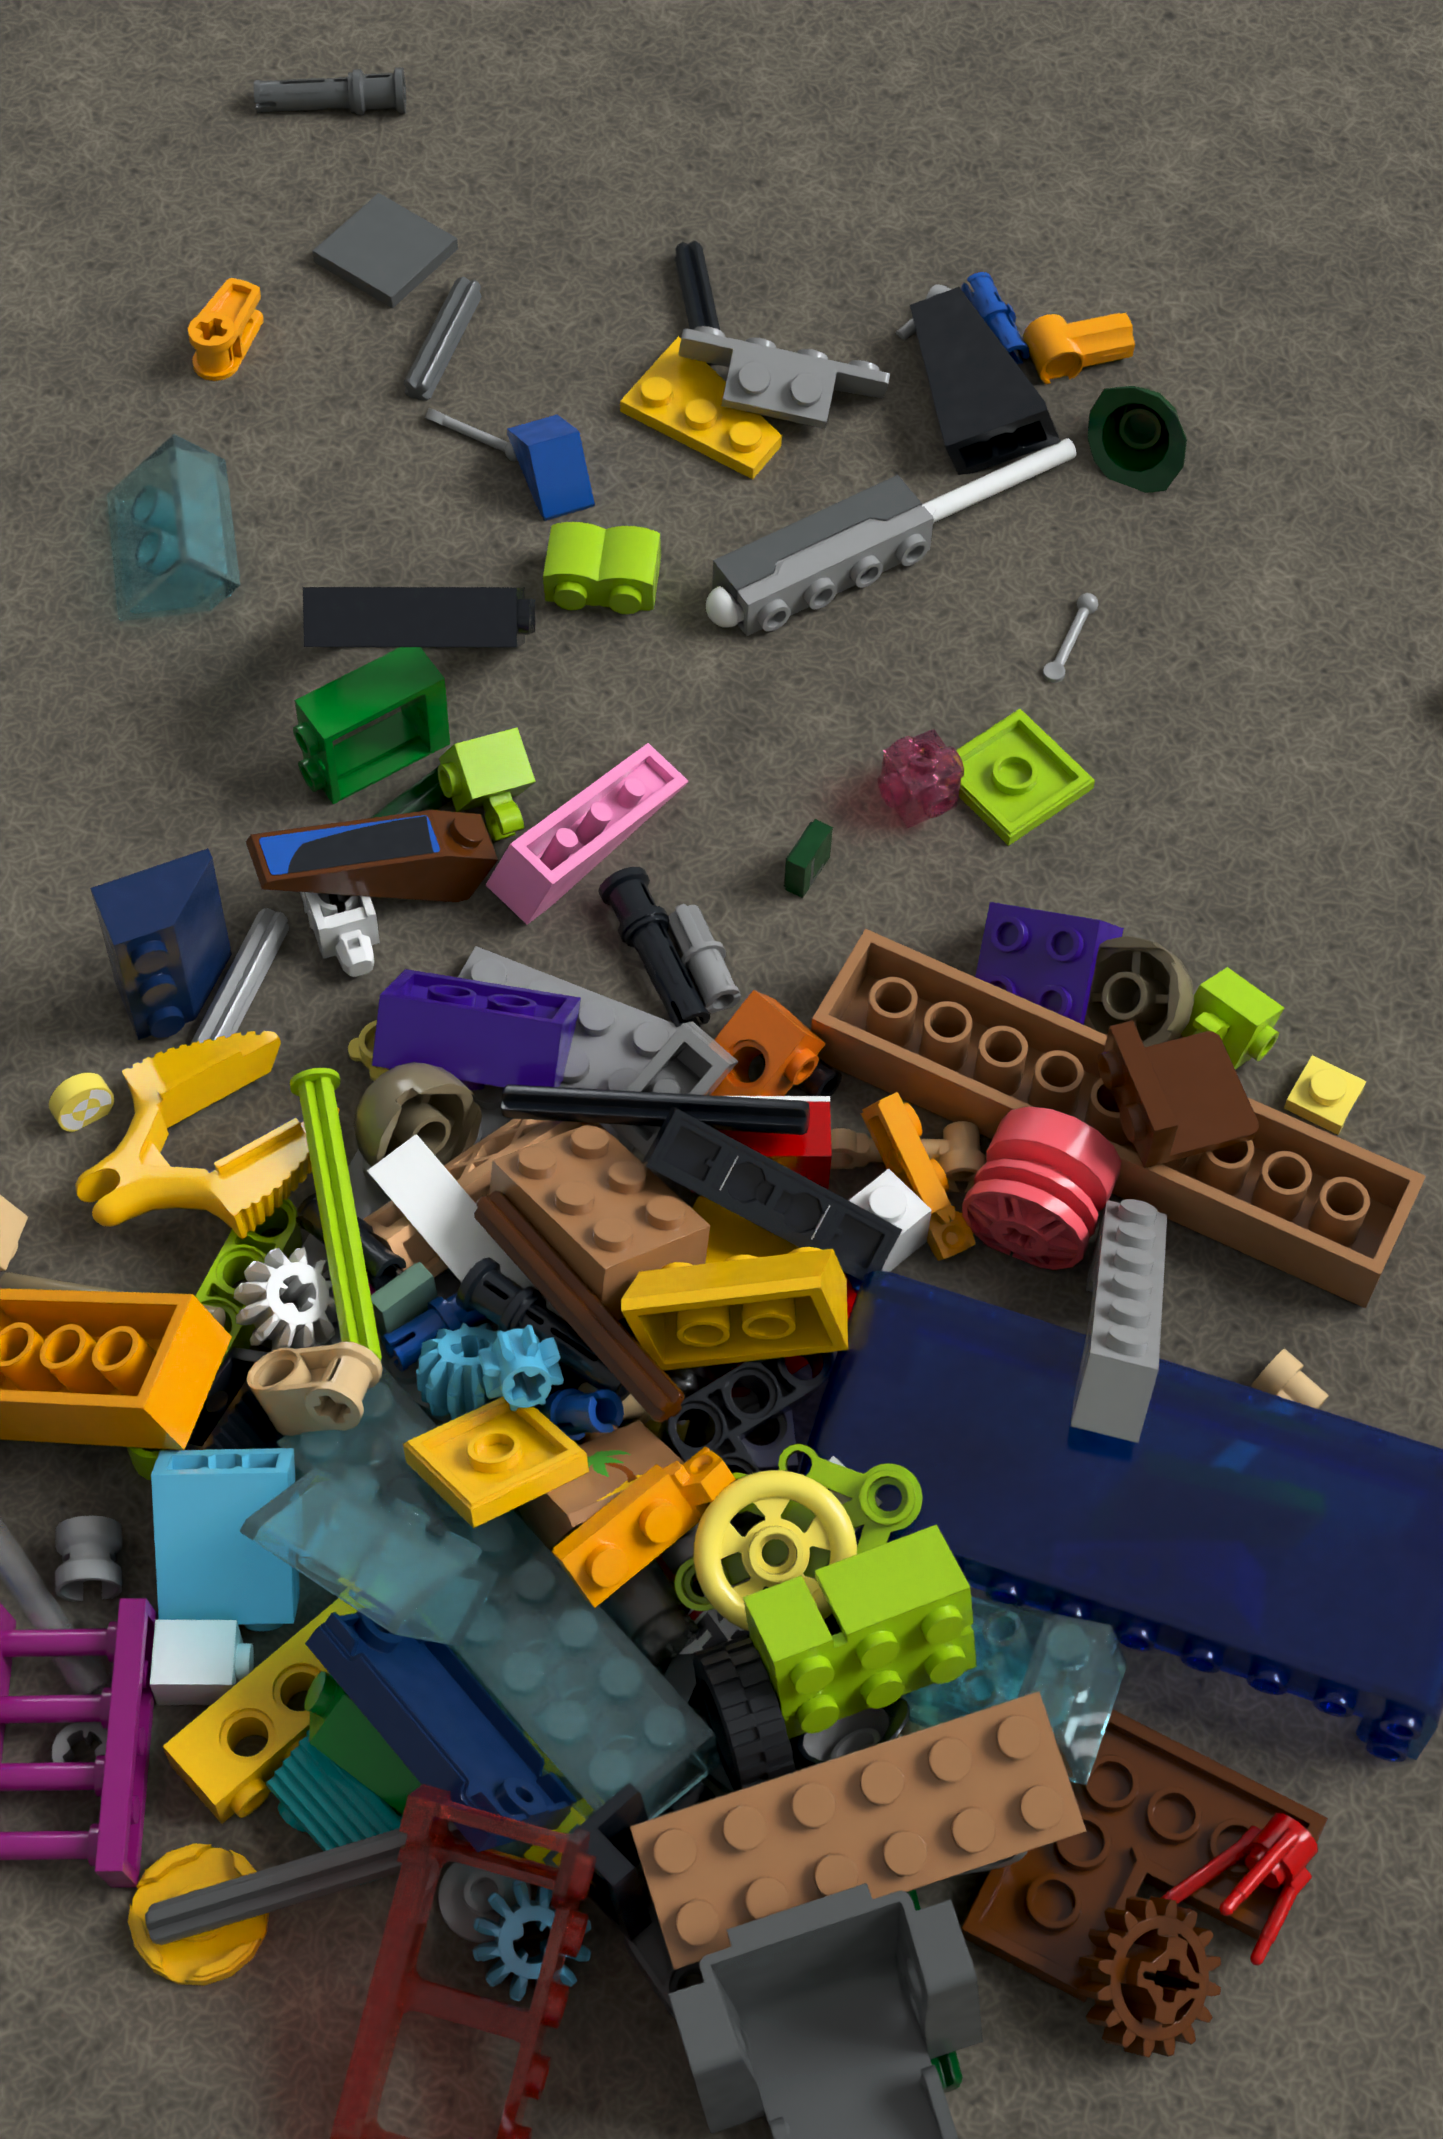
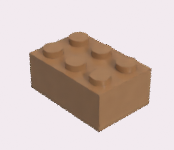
M600 1123L583 1125L492 1160L490 1194L494 1191L503 1192L617 1320L625 1318L621 1312V1299L640 1271L661 1269L664 1265L674 1262H684L692 1265L705 1264L710 1225L650 1169L642 1164L637 1157Z

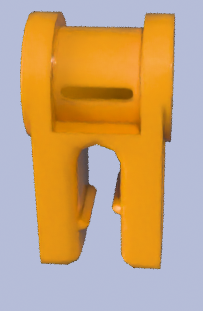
M229 278L201 312L190 322L188 326L189 341L194 349H196L192 358L193 369L198 376L205 380L218 381L231 377L238 370L264 320L263 314L255 309L261 299L260 287L244 280Z

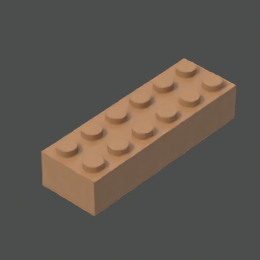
M1039 1691L629 1826L674 1970L699 1962L708 1954L731 1947L727 1929L865 1883L868 1885L872 1899L896 1891L907 1892L1086 1831Z

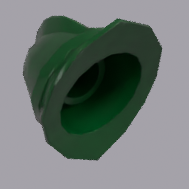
M1124 386L1103 389L1089 412L1087 439L1094 462L1110 480L1144 493L1166 491L1185 463L1187 438L1179 421L1176 408L1162 394L1146 388Z

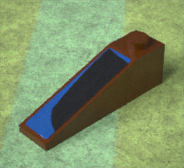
M439 810L418 811L251 834L246 841L261 888L264 890L460 902L470 899L498 861L481 814Z

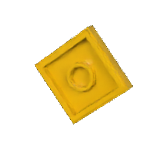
M500 1397L403 1443L406 1463L473 1528L589 1472L587 1453L535 1406L528 1408L518 1407L516 1411H511L509 1403L504 1397Z

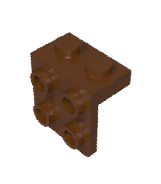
M1133 1020L1109 1026L1104 1051L1098 1055L1099 1072L1106 1088L1112 1091L1120 1110V1118L1125 1135L1130 1142L1134 1143L1144 1168L1246 1142L1256 1136L1259 1128L1258 1119L1218 1034L1206 1031L1144 1047Z

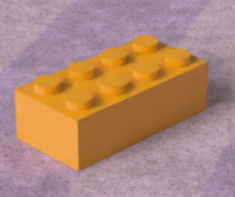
M0 1288V1440L185 1450L232 1336L193 1294Z

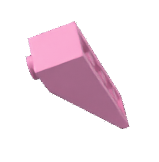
M647 743L513 841L496 866L486 886L521 920L529 924L557 902L687 785L689 781Z

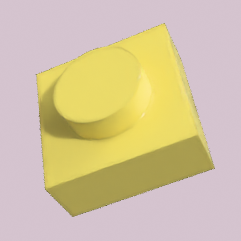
M1312 1055L1289 1094L1284 1109L1339 1135L1367 1081Z

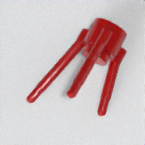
M1276 1813L1263 1829L1252 1825L1238 1842L1170 1889L1161 1898L1174 1900L1179 1904L1244 1856L1248 1855L1245 1859V1864L1249 1872L1220 1904L1219 1911L1224 1916L1231 1915L1260 1883L1273 1889H1277L1281 1884L1284 1886L1250 1956L1251 1963L1259 1966L1264 1962L1297 1895L1312 1878L1305 1866L1318 1852V1845L1309 1831L1298 1821L1288 1815Z

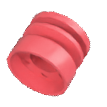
M1029 1106L1011 1110L1001 1119L987 1149L986 1163L977 1171L974 1177V1186L967 1192L962 1203V1217L972 1232L992 1249L1010 1255L1012 1251L1014 1252L1012 1257L1040 1268L1052 1270L1071 1268L1080 1262L1086 1253L1089 1237L1094 1234L1097 1228L1098 1212L1105 1207L1120 1175L1121 1159L1114 1145L1098 1130L1076 1117L1053 1109Z

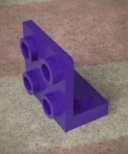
M990 902L975 977L1084 1025L1099 945L1106 940L1122 937L1124 928L1098 919Z

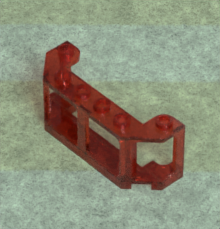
M422 1784L408 1795L399 1832L408 1834L406 1843L400 1848L397 1862H401L402 1866L330 2139H412L385 2131L379 2126L377 2121V2112L403 2015L408 2011H418L506 2037L521 2044L496 2139L532 2138L533 2128L522 2125L528 2098L539 2101L543 2093L551 2064L550 2056L540 2054L547 2027L559 2028L570 1991L569 1985L559 1983L565 1956L577 1958L588 1922V1915L577 1912L580 1900L584 1901L596 1863V1856L588 1854L589 1831L577 1828L572 1834H564L452 1802L450 1801V1791ZM453 1821L563 1853L559 1868L494 1849L477 1852L469 1842L460 1840L451 1834L448 1822ZM458 1862L553 1890L551 1907L556 1908L530 2009H522L437 1984L419 1976L417 1960L440 1872L445 1863Z

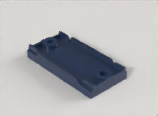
M402 1600L398 1606L381 1609L374 1607L357 1610L356 1613L341 1616L334 1612L331 1613L325 1623L316 1628L305 1643L477 1852L557 1829L569 1815L571 1807L577 1801L553 1772L542 1776L545 1763L544 1758L441 1638L427 1641L426 1635L429 1626L407 1600Z

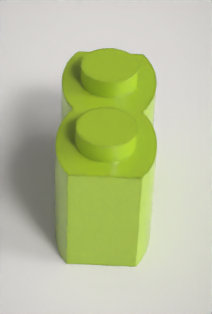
M562 522L551 525L543 573L545 601L555 602L559 607L567 610H578L585 605L610 607L613 611L620 614H634L639 610H653L661 562L660 533L636 526H617L604 529L597 525L583 522Z

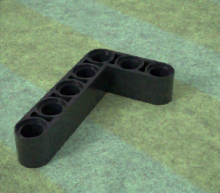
M833 1352L800 1355L811 1366L812 1379L800 1380L793 1377L786 1367L785 1357L746 1361L684 1399L681 1404L682 1410L675 1417L670 1416L662 1422L657 1437L684 1462L688 1461L706 1446L724 1460L731 1473L740 1472L749 1475L760 1472L741 1440L809 1399L830 1377L834 1368ZM745 1387L751 1390L758 1398L759 1412L753 1414L739 1410L731 1398V1389ZM691 1420L698 1423L706 1435L705 1446L691 1447L686 1445L677 1433V1422ZM747 1512L736 1514L730 1523L741 1536L745 1537L750 1528L756 1523L765 1520V1517ZM832 1612L824 1619L831 1636L842 1632Z

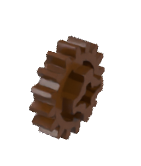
M1150 1896L1149 1899L1128 1897L1126 1898L1125 1910L1109 1907L1104 1911L1109 1927L1106 1932L1095 1929L1089 1930L1087 1935L1097 1948L1094 1956L1086 1955L1079 1957L1078 1964L1087 1970H1091V1981L1085 1982L1078 1987V1993L1081 1996L1095 2000L1096 2004L1090 2009L1086 2018L1089 2023L1105 2027L1102 2040L1106 2043L1124 2047L1125 2052L1150 2057L1152 2053L1169 2057L1174 2055L1175 2041L1190 2045L1196 2041L1195 2032L1191 2025L1194 2020L1210 2023L1212 2015L1203 2004L1206 1996L1220 1995L1221 1987L1213 1982H1209V1971L1221 1965V1958L1205 1953L1204 1948L1210 1943L1214 1935L1209 1929L1194 1927L1198 1913L1193 1909L1177 1907L1176 1901L1153 1896ZM1145 1971L1155 1973L1157 1979H1145L1143 1973Z

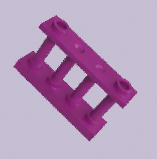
M147 1598L119 1599L118 1621H111L108 1628L16 1630V1620L0 1602V1791L94 1790L96 1796L101 1797L99 1823L91 1824L89 1831L0 1832V1860L88 1859L89 1865L95 1866V1872L111 1888L137 1887L140 1874L155 1698L150 1687L155 1619L159 1620L157 1612ZM107 1656L109 1662H114L112 1687H105L102 1694L9 1696L13 1657ZM101 1722L102 1728L108 1729L105 1755H98L95 1762L1 1763L5 1724Z

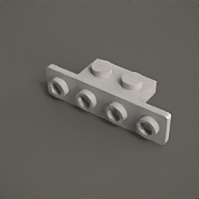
M699 326L694 328V330L683 329L678 353L681 357L729 367L722 407L825 429L833 390L883 399L890 378L889 373L879 371L877 365L867 361L854 360L846 364L828 360L827 355L817 350L801 349L796 353L778 349L773 342L762 338H748L746 341L725 337L722 331L707 326Z

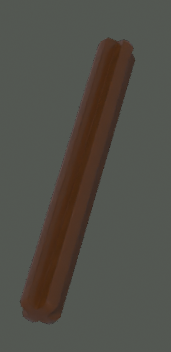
M494 1191L488 1196L482 1195L476 1202L478 1208L474 1213V1218L651 1418L657 1422H664L670 1416L675 1417L679 1414L685 1397L678 1386L503 1192Z

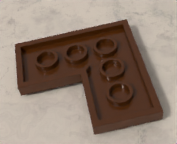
M1079 1692L1058 1733L1056 1742L1086 1831L1029 1850L1021 1860L1005 1867L990 1870L961 1930L965 1940L1085 2003L1088 1997L1079 1995L1078 1987L1085 1982L1091 1981V1970H1087L1078 1964L1079 1957L1086 1955L1094 1956L1097 1947L1091 1942L1087 1934L1090 1929L1107 1931L1109 1927L1104 1913L1106 1909L1110 1907L1125 1910L1126 1898L1135 1897L1143 1881L1164 1892H1168L1238 1842L1252 1825L1263 1829L1276 1813L1288 1815L1298 1821L1309 1831L1316 1843L1328 1818ZM1246 1855L1188 1896L1183 1902L1258 1940L1284 1887L1282 1884L1277 1889H1273L1260 1883L1231 1915L1224 1916L1219 1911L1220 1904L1249 1872L1245 1864V1859L1248 1856Z

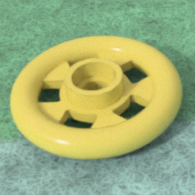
M783 1470L760 1471L732 1482L707 1506L695 1534L693 1547L694 1568L699 1585L713 1608L726 1620L746 1631L749 1630L743 1597L759 1592L765 1586L772 1587L801 1575L824 1620L832 1613V1610L816 1578L803 1574L809 1563L810 1547L814 1546L830 1550V1565L857 1555L856 1535L845 1508L832 1492L822 1484L795 1472ZM790 1500L802 1504L816 1515L805 1532H802L794 1523L781 1519V1514ZM754 1503L765 1516V1520L756 1523L750 1528L745 1537L741 1536L730 1521L740 1510ZM773 1539L783 1541L788 1548L786 1559L778 1565L768 1564L762 1557L764 1545ZM740 1552L743 1566L750 1575V1579L732 1587L723 1571L721 1559Z

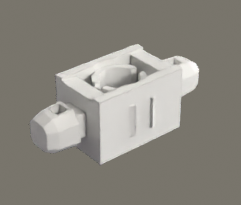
M300 892L305 913L308 914L310 928L314 931L323 959L336 955L343 971L352 977L371 972L375 962L372 945L380 943L377 917L371 898L368 896L337 894L338 901L345 903L346 910L338 913L337 906L330 904L329 894Z

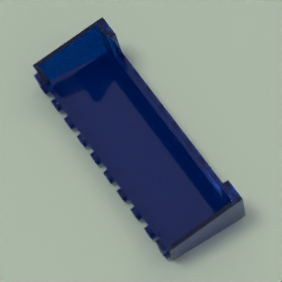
M871 1271L863 1276L848 1319V1350L837 1352L806 1445L812 1448L819 1458L829 1461L834 1456L846 1468L862 1474L874 1466L890 1463L908 1469L917 1478L923 1494L921 1511L911 1525L902 1530L891 1532L887 1543L937 1524L970 1587L985 1591V1595L998 1604L1007 1607H1021L1024 1604L1048 1612L1054 1621L1066 1627L1085 1629L1090 1626L1114 1634L1118 1642L1129 1648L1140 1651H1150L1155 1648L1179 1656L1185 1665L1197 1671L1216 1673L1221 1670L1245 1678L1252 1688L1271 1695H1283L1287 1692L1311 1700L1318 1710L1332 1716H1359L1356 1735L1364 1743H1367L1366 1749L1370 1754L1391 1762H1402L1407 1757L1415 1760L1418 1759L1436 1731L1443 1710V1449L1160 1358L1158 1374L1138 1443L1072 1427L1073 1400L1086 1339L1085 1334L895 1273ZM804 1452L797 1473L806 1476L811 1470L812 1461L808 1454ZM885 1485L877 1493V1497L882 1501L879 1507L884 1511H893L901 1504V1492L894 1485ZM864 1525L860 1526L855 1532L857 1546Z

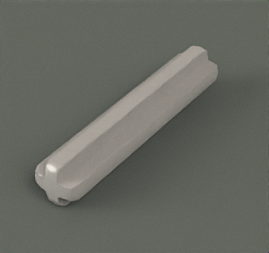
M264 908L258 912L191 1044L197 1041L203 1043L207 1039L216 1040L217 1037L221 1036L228 1038L237 1032L289 931L288 919L283 913L275 912L269 908Z

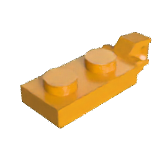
M896 1092L862 1109L863 1113H861V1116L886 1169H890L932 1209L927 1242L936 1259L940 1261L952 1257L975 1245L971 1228L966 1224L962 1213L955 1211V1207L951 1205L946 1195V1192L949 1190V1184L944 1170L935 1159H929L920 1140L922 1126L913 1107L909 1103H903L899 1093Z
M706 1446L683 1465L679 1461H675L664 1468L655 1464L553 1547L554 1550L551 1552L584 1599L596 1608L700 1522L699 1519L709 1505L708 1503L713 1502L718 1494L736 1479L724 1460Z

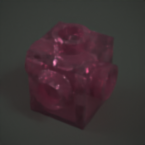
M931 729L915 737H903L894 742L889 748L884 749L882 771L878 777V787L886 804L891 808H895L907 828L930 818L941 816L957 807L961 778L964 777V766L958 752L952 746L946 747L936 731Z

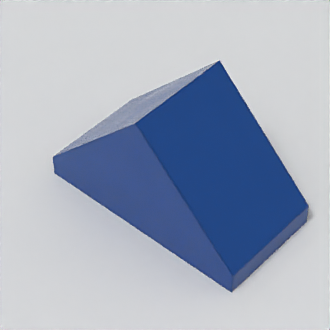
M557 414L507 429L509 441L544 521L595 506L580 433L575 427Z

